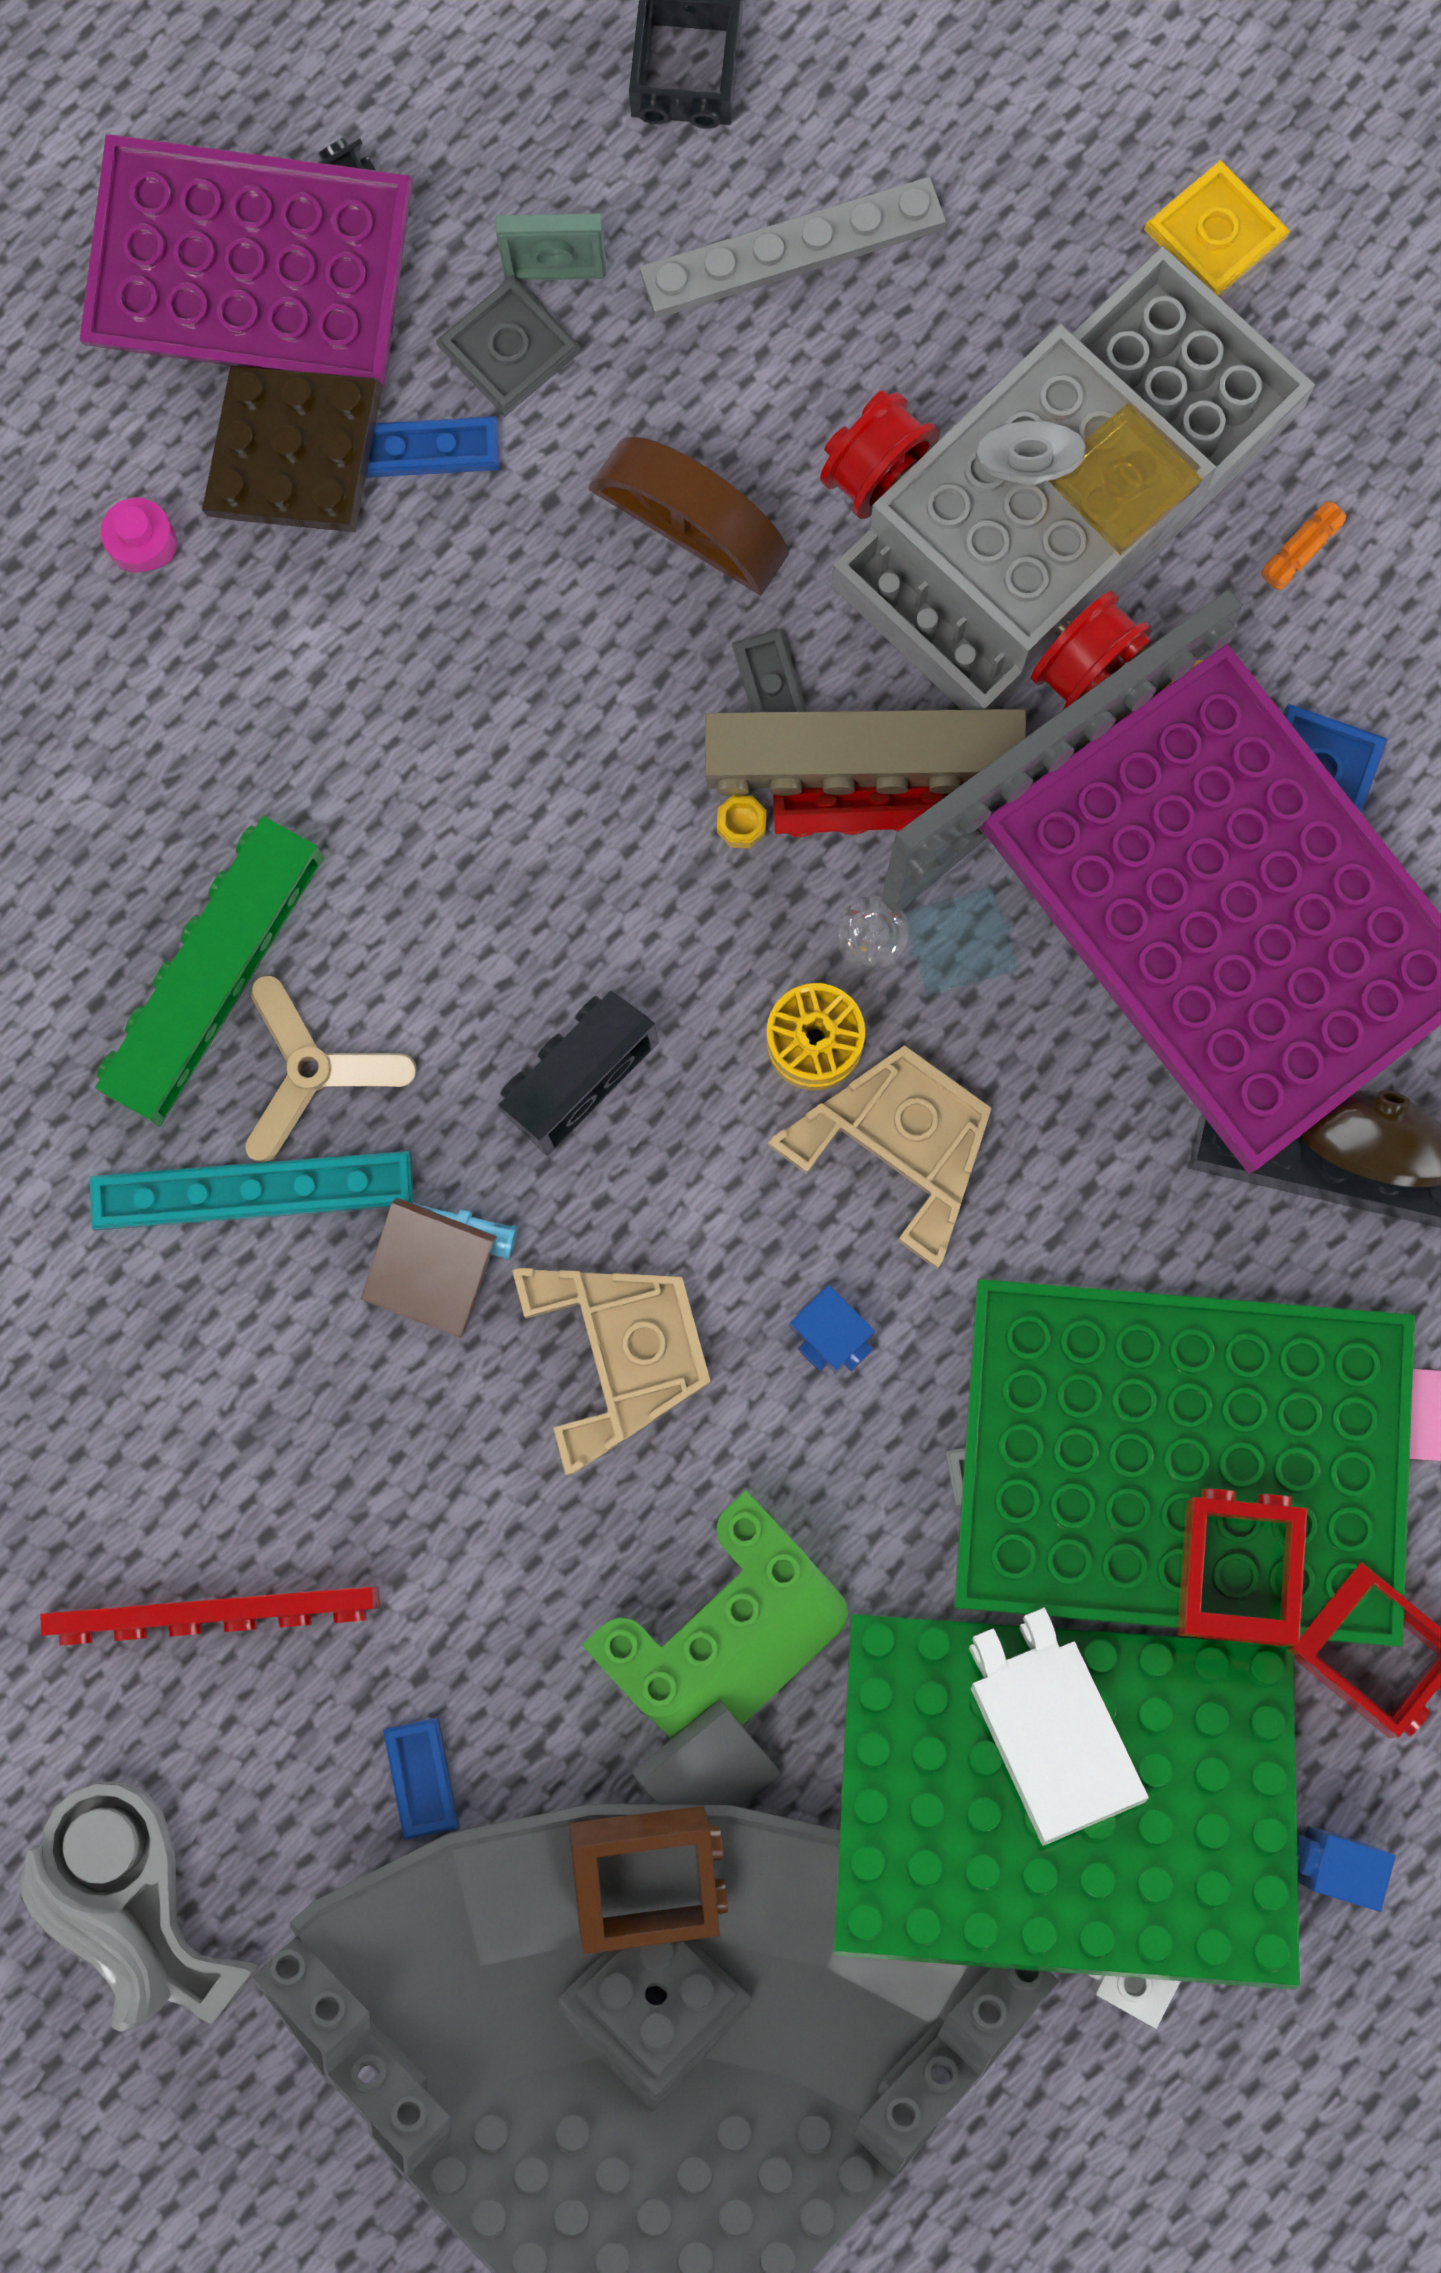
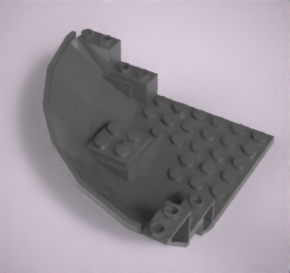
M587 1804L449 1833L311 1902L290 1922V1927L296 1937L252 1976L324 2080L329 2085L332 2084L368 2123L370 2137L403 2178L491 2273H811L900 2175L933 2136L939 2123L969 2090L980 2081L1059 1983V1980L1048 1971L833 1956L840 1830L732 1805ZM704 1806L709 1826L719 1825L722 1838L723 1860L713 1861L715 1879L724 1878L728 1902V1913L718 1914L720 1936L583 1954L578 1923L569 1823ZM695 1845L597 1857L603 1918L700 1905ZM652 1986L661 1987L666 1992L667 1999L660 2005H652L645 1998L646 1990ZM371 2065L378 2068L380 2076L375 2082L364 2083L359 2079L358 2073L363 2067ZM935 2067L944 2068L949 2073L950 2082L944 2085L937 2084L931 2078L930 2070Z

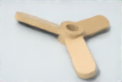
M272 976L258 978L253 984L251 998L287 1062L288 1075L247 1139L246 1153L258 1163L273 1160L314 1093L325 1086H405L416 1075L417 1067L415 1061L409 1055L403 1053L322 1052L315 1045L282 983ZM307 1061L318 1062L317 1073L309 1078L303 1077L301 1075L303 1064Z

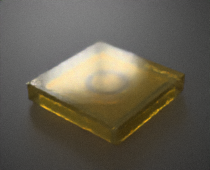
M1129 403L1084 440L1086 452L1082 464L1067 475L1055 480H1048L1120 556L1199 488L1202 482L1201 477Z

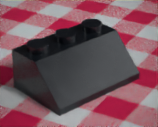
M611 990L602 1000L598 996L592 997L576 1014L575 1019L579 1023L565 1037L560 1033L552 1037L538 1053L537 1057L541 1061L527 1076L522 1071L516 1074L500 1092V1095L504 1098L498 1104L501 1112L547 1157L659 1044L655 1023Z

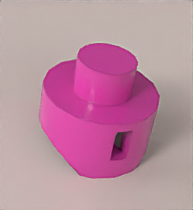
M128 498L117 502L107 511L101 523L100 536L104 548L121 570L135 573L158 569L170 563L176 552L177 536L173 525L160 506L146 498Z

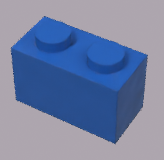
M1311 1826L1307 1827L1305 1837L1297 1835L1298 1883L1314 1892L1381 1912L1396 1855L1373 1845Z

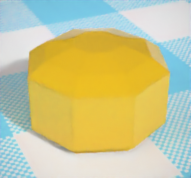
M732 795L718 808L717 834L730 848L751 849L766 834L767 810L754 796Z

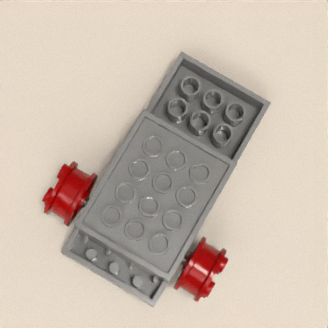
M1162 246L1072 334L1062 324H1059L940 440V430L933 423L922 425L906 410L908 401L901 393L896 392L889 395L884 390L879 391L870 399L862 411V416L850 429L844 426L830 438L824 448L829 457L821 471V483L828 489L838 487L854 502L852 511L858 518L866 519L871 516L870 529L833 564L832 588L961 710L1000 709L1029 679L1037 686L1046 682L1066 701L1063 708L1065 710L1145 651L1152 642L1149 638L1152 627L1147 622H1142L1139 625L1135 624L1117 607L1119 601L1117 593L1304 410L1315 384ZM1022 421H1048L1067 426L1078 433L1086 445L1083 463L1073 472L1035 486H1025L1017 482L992 476L980 467L976 458V449L979 440L989 431L1009 423Z

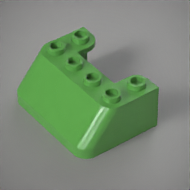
M746 1490L723 1511L717 1523V1537L721 1546L743 1571L662 1648L640 1624L627 1618H617L606 1622L582 1644L583 1648L635 1705L671 1739L719 1699L743 1725L841 1632L848 1618L847 1604L841 1593Z

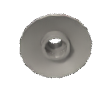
M1022 421L1009 423L989 431L979 440L976 458L980 467L994 477L1017 482L1025 486H1035L1073 472L1083 463L1086 445L1082 437L1067 426L1048 421Z

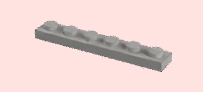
M927 177L639 266L640 275L655 319L945 230L946 220L931 178Z

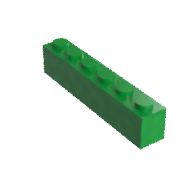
M263 815L256 827L249 826L241 835L236 846L238 856L228 872L223 870L214 879L208 893V897L211 899L201 916L195 915L187 923L181 935V943H183L173 962L167 960L160 967L153 981L155 991L145 1007L140 1005L133 1011L125 1027V1033L128 1034L117 1052L111 1051L104 1058L98 1069L97 1078L100 1080L95 1087L98 1091L158 1127H161L324 860L322 853L315 844Z

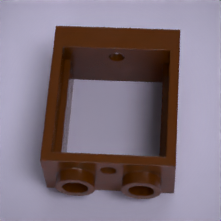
M704 1806L569 1823L578 1923L583 1954L720 1936L718 1914L728 1913V1902L724 1878L715 1879L713 1861L723 1860L722 1838L719 1825L709 1826ZM695 1845L700 1905L603 1918L597 1857Z

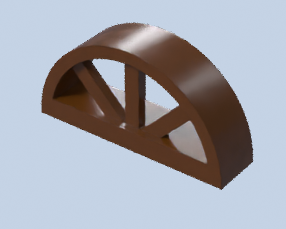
M640 437L621 439L589 485V491L760 596L789 555L787 545L779 531L745 495L701 463L656 441Z

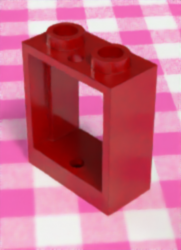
M1202 1489L1201 1498L1193 1497L1186 1502L1177 1635L1287 1647L1299 1645L1307 1508L1292 1507V1497L1259 1494L1258 1502L1250 1503L1235 1501V1491ZM1207 1516L1286 1523L1280 1620L1201 1612Z
M1362 1562L1352 1571L1335 1592L1333 1598L1328 1601L1310 1623L1308 1629L1299 1638V1645L1291 1646L1287 1649L1293 1654V1658L1388 1738H1399L1403 1732L1409 1737L1412 1736L1431 1713L1425 1706L1438 1689L1441 1691V1627ZM1372 1585L1390 1600L1396 1601L1404 1608L1403 1626L1437 1654L1390 1714L1385 1712L1317 1655Z

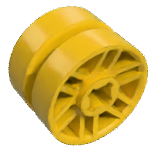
M809 983L791 989L776 1002L767 1023V1052L773 1068L786 1082L804 1090H826L844 1082L858 1066L865 1040V1023L858 1005L847 993L828 984ZM814 1029L822 1031L821 1035L824 1038L818 1041L816 1046L809 1044V1039L807 1038L809 1034L814 1033Z

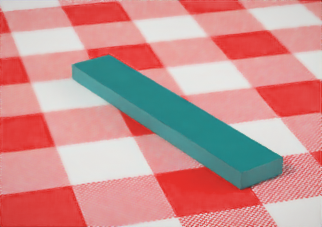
M410 1151L89 1176L91 1224L94 1231L390 1208L391 1203L396 1198L414 1203Z

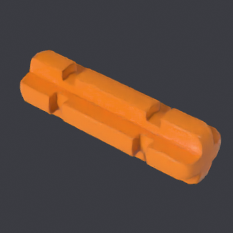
M1324 502L1314 513L1311 520L1308 519L1283 545L1281 551L1264 565L1261 572L1263 579L1277 590L1283 589L1292 580L1296 571H1300L1327 543V539L1332 537L1343 526L1346 520L1345 512L1334 502Z

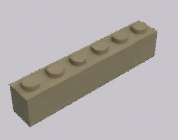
M1026 709L705 713L706 782L708 789H717V793L724 796L746 795L749 793V788H770V793L788 796L800 794L802 788L822 787L824 793L831 795L851 794L855 792V787H876L878 793L901 794L908 791V786H929L930 792L949 794L1026 738Z

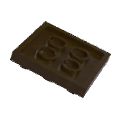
M230 365L202 511L209 517L236 521L356 532L383 388L378 379Z

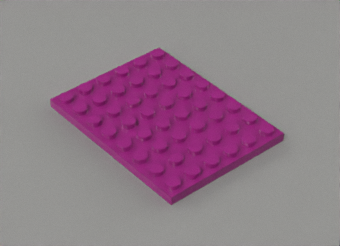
M1228 644L1156 694L1141 708L1133 711L1116 723L1102 737L1090 742L1076 752L1060 768L1040 778L1017 800L1011 803L1007 802L993 812L979 827L1248 1174L1263 1166L1441 1025V914Z

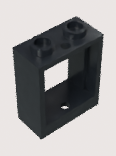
M639 0L629 85L631 117H638L646 123L655 125L664 124L669 120L686 121L703 129L715 128L719 124L731 125L743 15L742 0ZM654 25L726 31L720 92L647 87Z

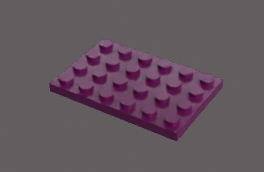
M106 134L79 341L85 346L228 366L377 378L381 386L385 387L413 181L410 175Z

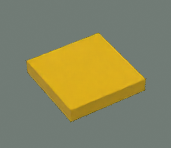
M1221 160L1152 217L1144 227V230L1160 247L1163 246L1217 296L1221 295L1283 242L1290 233V230Z

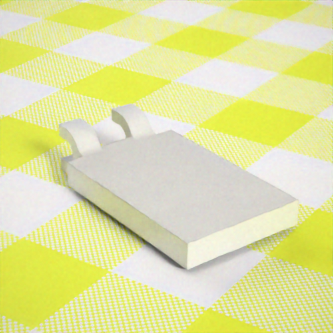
M1045 1607L1025 1615L1023 1618L1025 1623L1019 1627L1027 1645L1031 1649L1030 1651L1006 1660L994 1628L974 1636L972 1639L974 1644L969 1647L984 1678L973 1683L971 1691L1042 1846L1143 1804L1149 1798L1075 1641L1062 1647L1058 1646L1056 1634Z

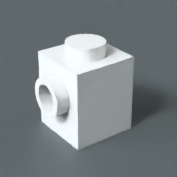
M1089 1975L1094 1978L1090 1988L1095 1995L1157 2029L1181 1982Z

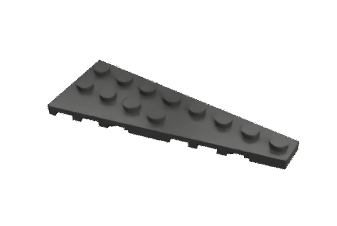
M1229 589L897 832L881 898L884 904L894 915L904 909L987 838L979 827L993 812L1007 802L1011 803L1017 800L1040 778L1060 768L1072 755L1090 742L1102 737L1112 726L1145 705L1169 683L1183 677L1208 650L1215 652L1222 648L1237 631L1234 624L1243 604Z

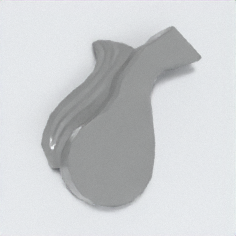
M108 1781L73 1791L54 1808L43 1829L42 1846H33L26 1854L25 1864L19 1880L22 1898L32 1918L53 1940L90 1964L106 1979L114 1995V2011L111 2017L112 2029L123 2032L139 2027L152 2018L167 2001L186 2006L199 2019L211 2025L222 2017L260 1966L256 1963L202 1956L187 1944L177 1923L176 1859L163 1811L148 1793L129 1783Z

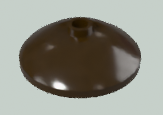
M1388 1090L1379 1092L1356 1091L1301 1135L1304 1142L1317 1154L1329 1162L1357 1175L1399 1186L1433 1187L1441 1185V1124L1426 1110L1410 1102L1406 1096Z

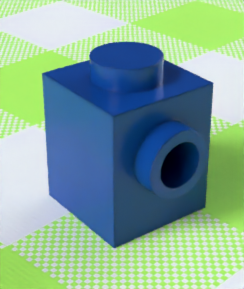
M830 1285L790 1322V1328L804 1341L797 1349L818 1371H821L827 1365L836 1373L845 1365L852 1372L874 1350L867 1341L874 1335L875 1330Z

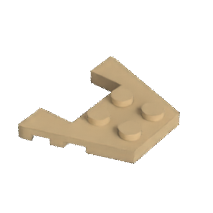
M904 1045L852 1081L848 1087L825 1103L819 1104L786 1130L777 1133L768 1142V1147L802 1172L808 1174L838 1132L842 1131L929 1194L930 1197L900 1236L898 1242L937 1270L944 1260L992 1108Z
M530 1268L512 1270L523 1314L526 1319L576 1305L581 1306L608 1408L607 1413L553 1427L566 1476L577 1473L711 1384L682 1277L620 1273H582L580 1271L566 1270L546 1271Z

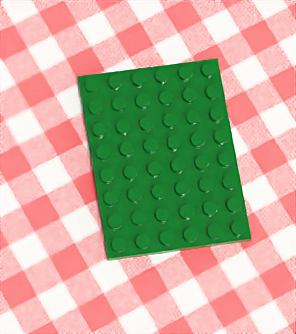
M978 1279L976 1282L954 1609L1027 1615L1045 1607L1048 1616L1055 1618L1178 1628L1186 1502L1193 1497L1201 1498L1202 1489L1235 1491V1501L1257 1503L1259 1494L1292 1497V1507L1307 1508L1300 1637L1361 1562L1404 1597L1415 1315ZM1207 1516L1201 1612L1275 1620L1281 1619L1286 1523ZM1372 1585L1328 1641L1403 1647L1404 1608L1396 1601L1390 1600Z
M851 1614L833 1956L1296 1990L1300 1986L1293 1654L1287 1650V1646L1054 1629L1059 1647L1075 1641L1149 1798L1143 1804L1042 1846L971 1691L973 1683L984 1679L969 1650L970 1645L974 1644L973 1637L994 1628L1003 1648L1005 1659L1008 1660L1031 1650L1020 1631V1626Z

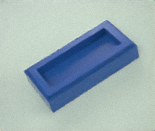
M439 1717L383 1729L403 1839L408 1840L459 1829L460 1826Z

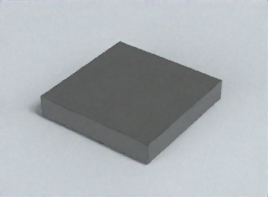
M513 275L436 340L437 346L504 417L581 352L580 345Z
M720 1699L632 1771L639 1783L659 1805H732L740 1808L782 1775L770 1757Z

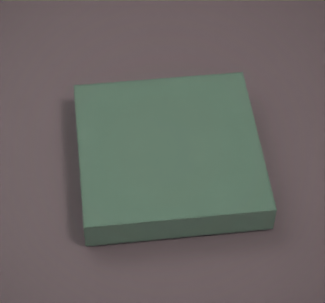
M601 213L496 216V236L505 279L510 278L512 275L517 281L604 279V276H606V255Z

